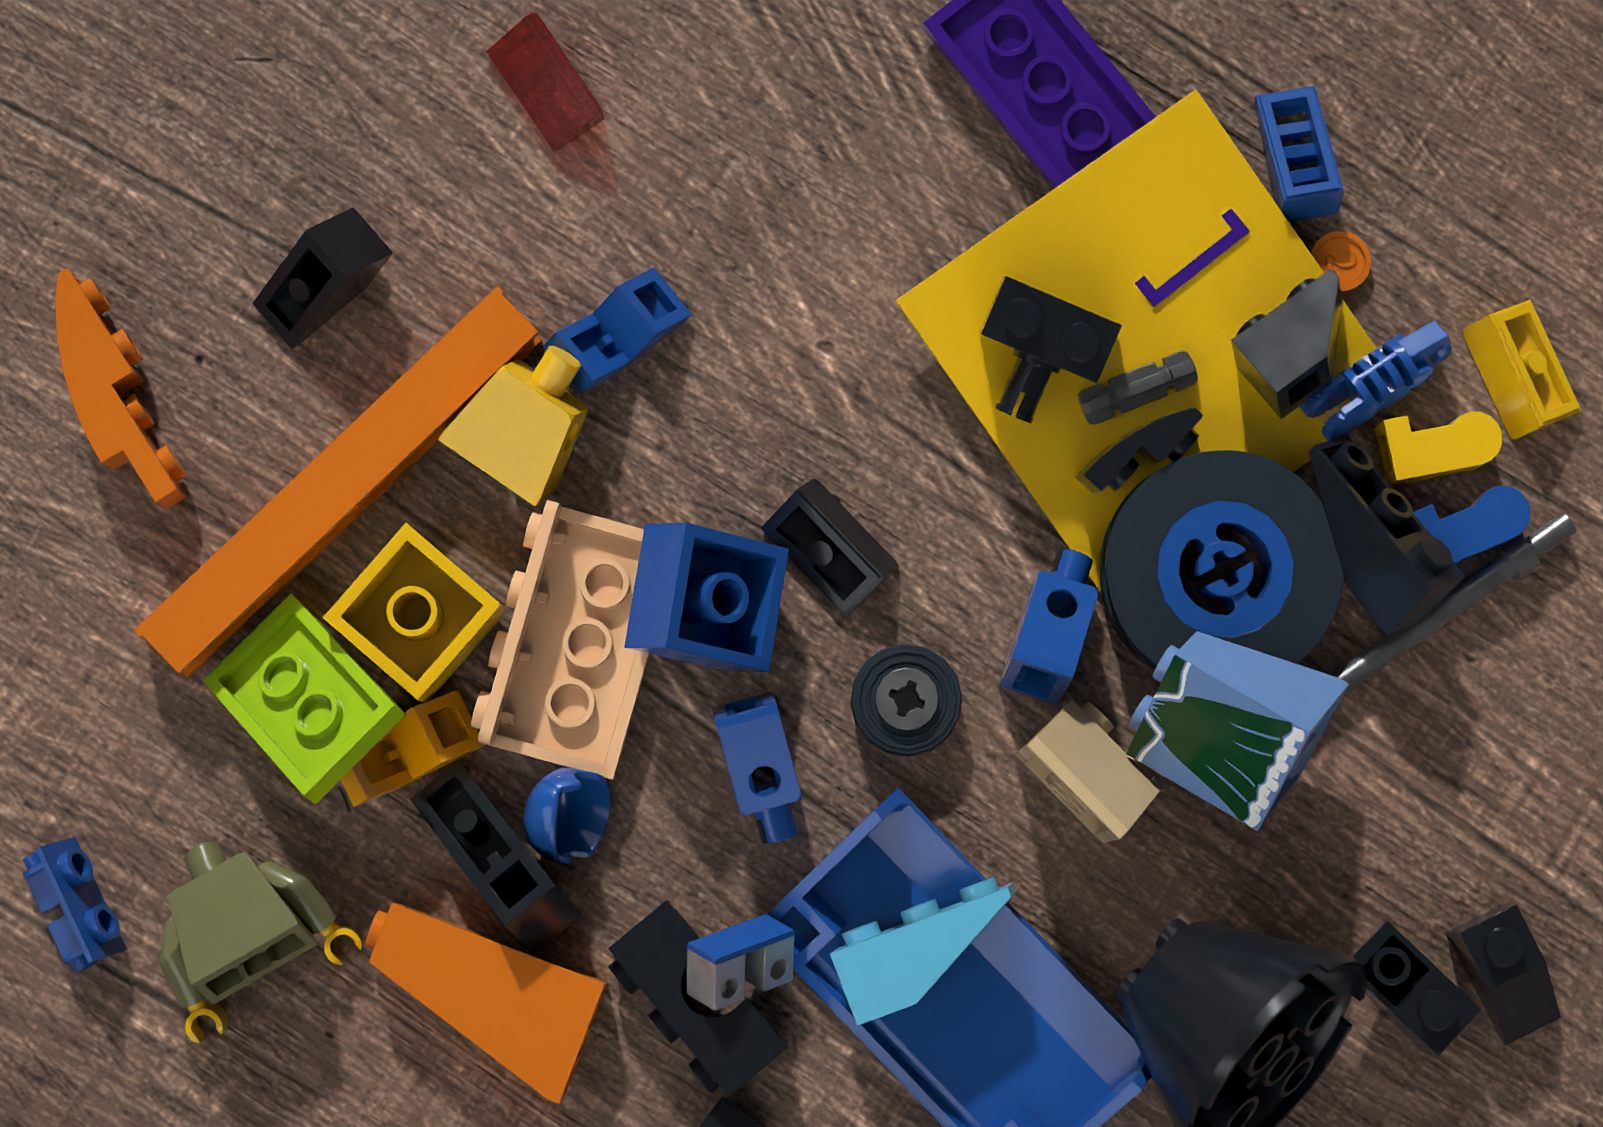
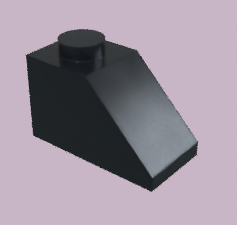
M352 207L307 229L252 304L287 345L293 349L363 292L393 252L357 210Z
M1517 904L1499 905L1446 932L1503 1045L1506 1046L1561 1018L1546 961Z

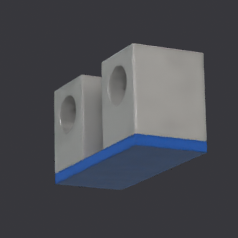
M764 914L688 942L687 994L715 1011L744 1000L745 981L764 992L793 981L794 930L771 916Z

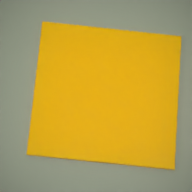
M1197 89L895 300L1068 548L1081 552L1093 560L1089 578L1101 595L1099 570L1101 550L1105 534L1116 510L1139 483L1173 462L1170 458L1166 457L1163 462L1151 464L1137 452L1132 458L1140 465L1118 490L1114 492L1109 486H1106L1102 492L1092 493L1075 476L1107 446L1145 423L1195 407L1204 415L1192 428L1199 434V437L1179 459L1207 451H1241L1273 460L1290 471L1295 472L1311 460L1309 451L1314 445L1328 441L1321 432L1323 430L1322 427L1325 425L1324 422L1329 419L1328 417L1339 412L1343 406L1351 402L1347 398L1331 410H1327L1325 414H1321L1319 417L1316 416L1313 419L1312 417L1308 418L1302 409L1298 407L1281 419L1236 367L1231 340L1236 337L1239 329L1252 317L1259 314L1267 315L1284 303L1290 292L1298 284L1310 278L1316 280L1324 272ZM1232 209L1250 232L1153 307L1135 282L1145 276L1152 286L1158 289L1232 230L1222 217L1224 213ZM1007 276L1122 325L1098 380V383H1101L1103 388L1110 386L1108 379L1151 362H1155L1158 367L1164 364L1162 358L1179 351H1186L1193 360L1198 381L1195 385L1175 392L1173 387L1166 390L1168 393L1166 397L1121 414L1120 409L1112 411L1113 418L1096 425H1091L1084 417L1078 401V393L1098 383L1060 369L1058 374L1052 372L1034 413V420L1030 424L1015 417L1024 397V392L1020 393L1011 415L994 408L1000 400L1018 357L1012 355L1014 348L979 333L1002 278ZM1343 299L1332 378L1343 370L1350 369L1355 362L1377 349ZM1187 543L1184 550L1190 547L1191 544Z

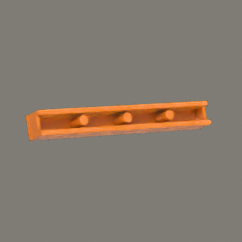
M497 285L133 631L140 638L147 640L179 674L184 673L190 678L439 441L438 439L442 432L502 366L516 359L520 361L525 360L543 342L538 336L539 332L508 301L504 291Z

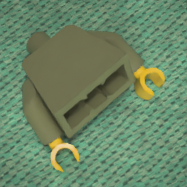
M205 842L189 850L184 858L193 880L172 891L168 898L172 915L165 922L159 963L179 1006L188 1007L190 1012L185 1024L186 1035L190 1040L201 1043L205 1038L198 1026V1016L207 1015L211 1017L216 1023V1029L222 1035L228 1026V1015L217 1002L318 945L313 934L320 933L324 937V952L327 958L337 965H343V962L330 948L331 942L338 935H348L354 940L355 945L360 950L362 945L358 933L353 928L345 925L338 926L334 921L337 913L308 878L274 861L263 862L258 865L246 852L238 853L226 860L218 843Z

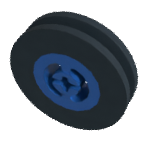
M1232 450L1207 451L1183 457L1159 469L1139 483L1123 500L1108 526L1102 545L1099 567L1102 598L1114 629L1128 649L1142 663L1154 671L1162 656L1171 645L1180 649L1196 631L1298 664L1318 645L1333 621L1341 597L1344 575L1324 504L1312 488L1288 468L1273 460L1247 452ZM1217 527L1230 528L1245 536L1257 550L1262 567L1260 587L1254 598H1251L1247 593V587L1253 578V562L1241 565L1230 571L1226 575L1229 585L1222 579L1196 589L1198 594L1207 599L1221 600L1226 608L1223 615L1211 614L1195 605L1184 591L1179 575L1180 556L1187 543L1193 545L1195 549V554L1189 563V579L1213 569L1215 566L1213 555L1218 562H1221L1246 551L1243 546L1235 542L1220 540L1216 535Z

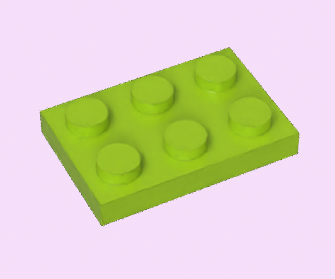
M292 593L203 680L205 685L301 794L315 805L406 715L305 604Z

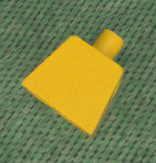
M549 346L535 369L518 359L502 366L442 432L438 440L527 502L537 506L551 497L557 489L588 413L586 404L566 391L581 367L580 362L565 350L556 346Z

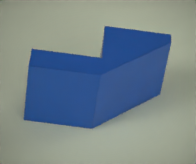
M654 267L617 286L591 315L554 333L544 344L543 348L547 350L549 346H556L565 350L580 362L581 367L571 383L580 394H583L618 375L686 322L692 314Z

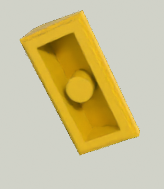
M1531 300L1489 314L1464 328L1462 331L1463 337L1511 439L1516 440L1582 411Z

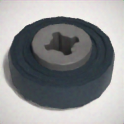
M901 644L882 649L864 662L853 681L850 705L855 725L870 744L887 754L910 757L933 750L949 737L960 719L962 693L957 675L943 657L926 647Z

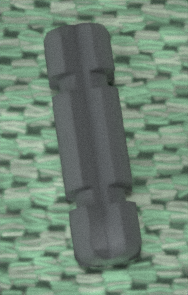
M1179 351L1162 358L1164 364L1158 367L1155 362H1151L1108 379L1110 384L1108 387L1103 388L1101 383L1081 390L1078 393V401L1085 419L1089 424L1096 425L1113 418L1112 411L1120 409L1121 414L1166 397L1168 395L1166 390L1173 387L1174 391L1178 392L1195 385L1198 381V376L1193 360L1186 351Z

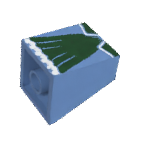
M1196 631L1180 649L1171 645L1159 661L1153 673V678L1161 683L1154 697L1147 694L1143 698L1129 722L1128 727L1136 731V734L1126 754L1247 826L1259 831L1298 782L1349 684L1338 677Z

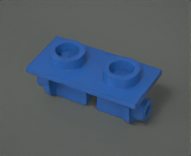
M75 837L40 846L36 849V853L23 859L27 870L22 875L27 881L41 913L48 912L59 905L64 913V916L47 924L62 956L64 965L71 963L75 973H78L97 964L100 959L127 950L120 934L118 919L107 906L93 876L91 861L81 850Z

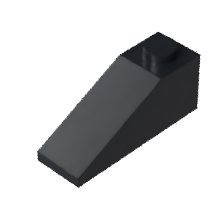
M459 760L410 799L504 926L533 955L582 915L553 875Z

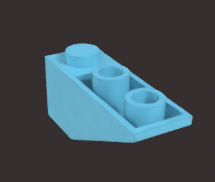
M995 877L959 890L963 900L959 903L939 910L936 899L900 912L904 922L900 925L880 931L877 921L841 934L845 945L838 947L830 953L856 1025L858 1026L917 1004L1017 892L1014 882L998 888Z

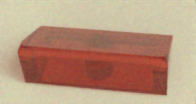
M536 11L524 17L486 51L553 152H556L605 120L600 105Z

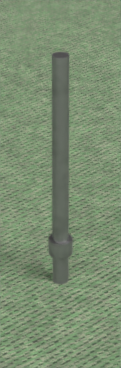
M1561 512L1526 538L1518 535L1497 550L1499 557L1457 585L1420 623L1386 635L1333 672L1332 676L1338 677L1349 684L1344 695L1512 577L1520 580L1541 565L1539 558L1577 532L1575 525L1565 513Z

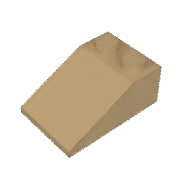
M1071 699L1015 756L1102 844L1119 840L1133 826L1161 790L1152 780L1158 772L1127 755L1107 735L1114 726L1093 704L1087 701L1080 707Z

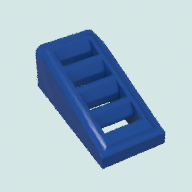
M1315 86L1256 95L1254 103L1273 198L1279 209L1289 222L1337 213L1341 205L1344 188ZM1305 112L1306 121L1282 125L1276 124L1275 118ZM1310 137L1311 143L1287 147L1282 146L1284 141ZM1315 161L1316 167L1295 171H1289L1288 168L1291 165Z

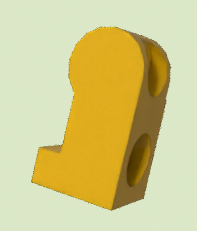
M1470 411L1460 415L1449 425L1411 432L1408 415L1383 420L1374 428L1384 477L1391 487L1476 470L1485 463L1490 462L1499 453L1502 445V432L1498 423L1490 415L1483 412Z

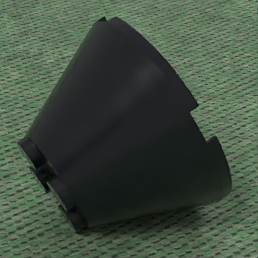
M1177 918L1169 923L1160 933L1156 941V948L1158 950L1144 968H1136L1123 979L1116 993V998L1124 1004L1123 1014L1171 1121L1174 1127H1277L1317 1082L1346 1039L1353 1024L1346 1020L1344 1015L1352 996L1358 1001L1364 999L1367 988L1366 969L1360 962L1348 954L1205 921H1196L1188 925L1181 918Z

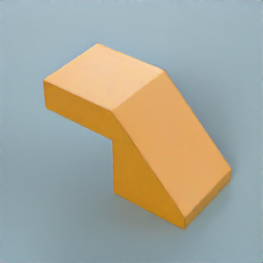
M459 690L407 710L405 712L406 715L341 779L353 807L398 790L485 746V744L478 742V729L471 727L472 717Z

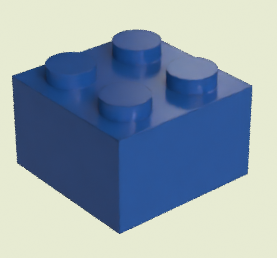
M687 522L645 524L624 648L726 672H769L789 549Z

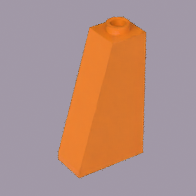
M391 903L388 913L378 910L365 941V946L373 948L369 963L547 1100L560 1104L565 1098L608 982L535 954L533 955L527 951L401 903Z

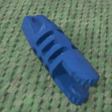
M1436 321L1430 322L1406 337L1399 334L1382 344V348L1373 350L1355 362L1350 369L1347 368L1334 376L1330 385L1299 407L1308 418L1312 417L1313 419L1316 416L1319 417L1321 414H1325L1327 410H1331L1349 398L1351 402L1343 406L1339 412L1328 417L1329 419L1324 422L1325 425L1321 431L1328 441L1346 436L1378 415V411L1388 408L1406 396L1410 390H1415L1434 375L1433 368L1452 354L1449 335Z

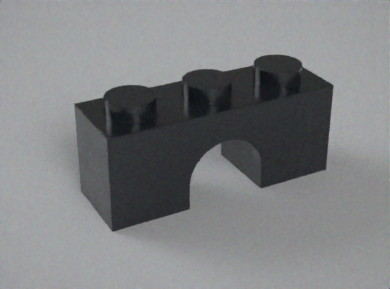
M666 900L608 948L616 958L615 961L608 965V968L631 995L639 989L645 993L656 1007L648 1014V1017L671 1044L681 1037L696 1058L688 1063V1066L710 1093H713L721 1086L725 1093L730 1096L786 1050L788 1044L749 997L730 1012L719 1016L702 1014L688 1003L683 991V978L687 970V943L700 937L673 904Z

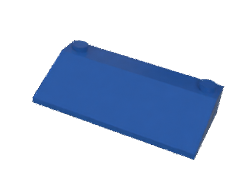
M899 788L863 820L767 914L794 930L793 970L943 1127H1101L1140 1093L1151 1078L1129 1027L1009 902L1002 907L917 1004L858 1026L856 1025L830 953L838 947L845 945L841 934L877 921L880 931L904 923L900 912L936 899L939 910L963 901L959 890L986 880Z

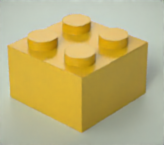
M405 523L324 615L323 619L413 697L424 703L431 700L505 615L507 610L410 525Z

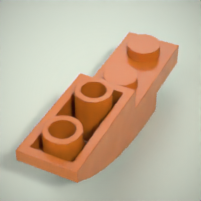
M66 268L57 274L55 300L56 332L63 374L81 426L101 464L115 471L130 462L153 500L167 510L188 497L178 482L187 475L169 446L165 445L158 450L146 429L154 425V421L138 396L133 393L126 398L124 395L144 382V379L135 367L137 363L143 360V357L124 328L114 333L103 313L111 309V306L93 278L90 277L82 282L69 268Z

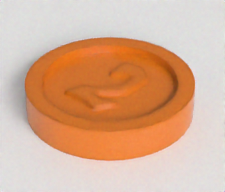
M1346 231L1330 232L1321 237L1310 252L1324 273L1332 268L1339 276L1341 293H1347L1359 287L1370 272V251L1365 242L1353 233Z

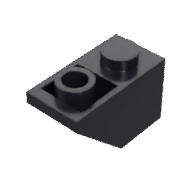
M1332 268L1316 280L1310 278L1298 284L1290 292L1284 303L1267 315L1259 314L1249 319L1239 329L1236 337L1231 340L1237 369L1281 419L1332 382L1343 308L1340 279Z
M1385 921L1352 956L1366 969L1367 988L1365 994L1381 1013L1426 1054L1439 1056L1482 1010L1388 921Z

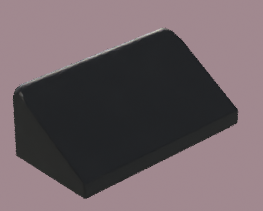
M814 478L799 487L761 527L777 546L789 549L788 558L845 617L898 568L896 560L825 486Z

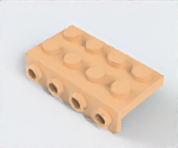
M547 500L543 513L532 512L523 542V547L532 549L525 573L515 571L506 600V607L515 609L508 633L503 631L497 632L490 653L488 666L496 668L497 673L491 693L480 692L471 720V727L480 729L478 742L563 767L598 773L606 779L614 781L650 657L649 653L624 648L644 529L562 507L560 503Z

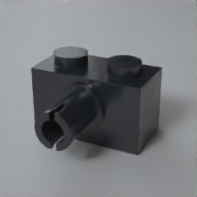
M1003 276L979 334L1014 348L1012 355L1018 358L1000 400L994 408L1011 415L1020 393L1024 392V397L1015 417L1032 424L1034 413L1052 372L1058 374L1060 369H1064L1094 383H1098L1122 325L1010 277Z

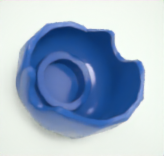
M560 768L545 775L535 785L528 796L523 820L527 842L544 859L569 864L571 859L567 857L587 858L595 852L605 832L611 809L610 787L605 777L598 773L581 769Z

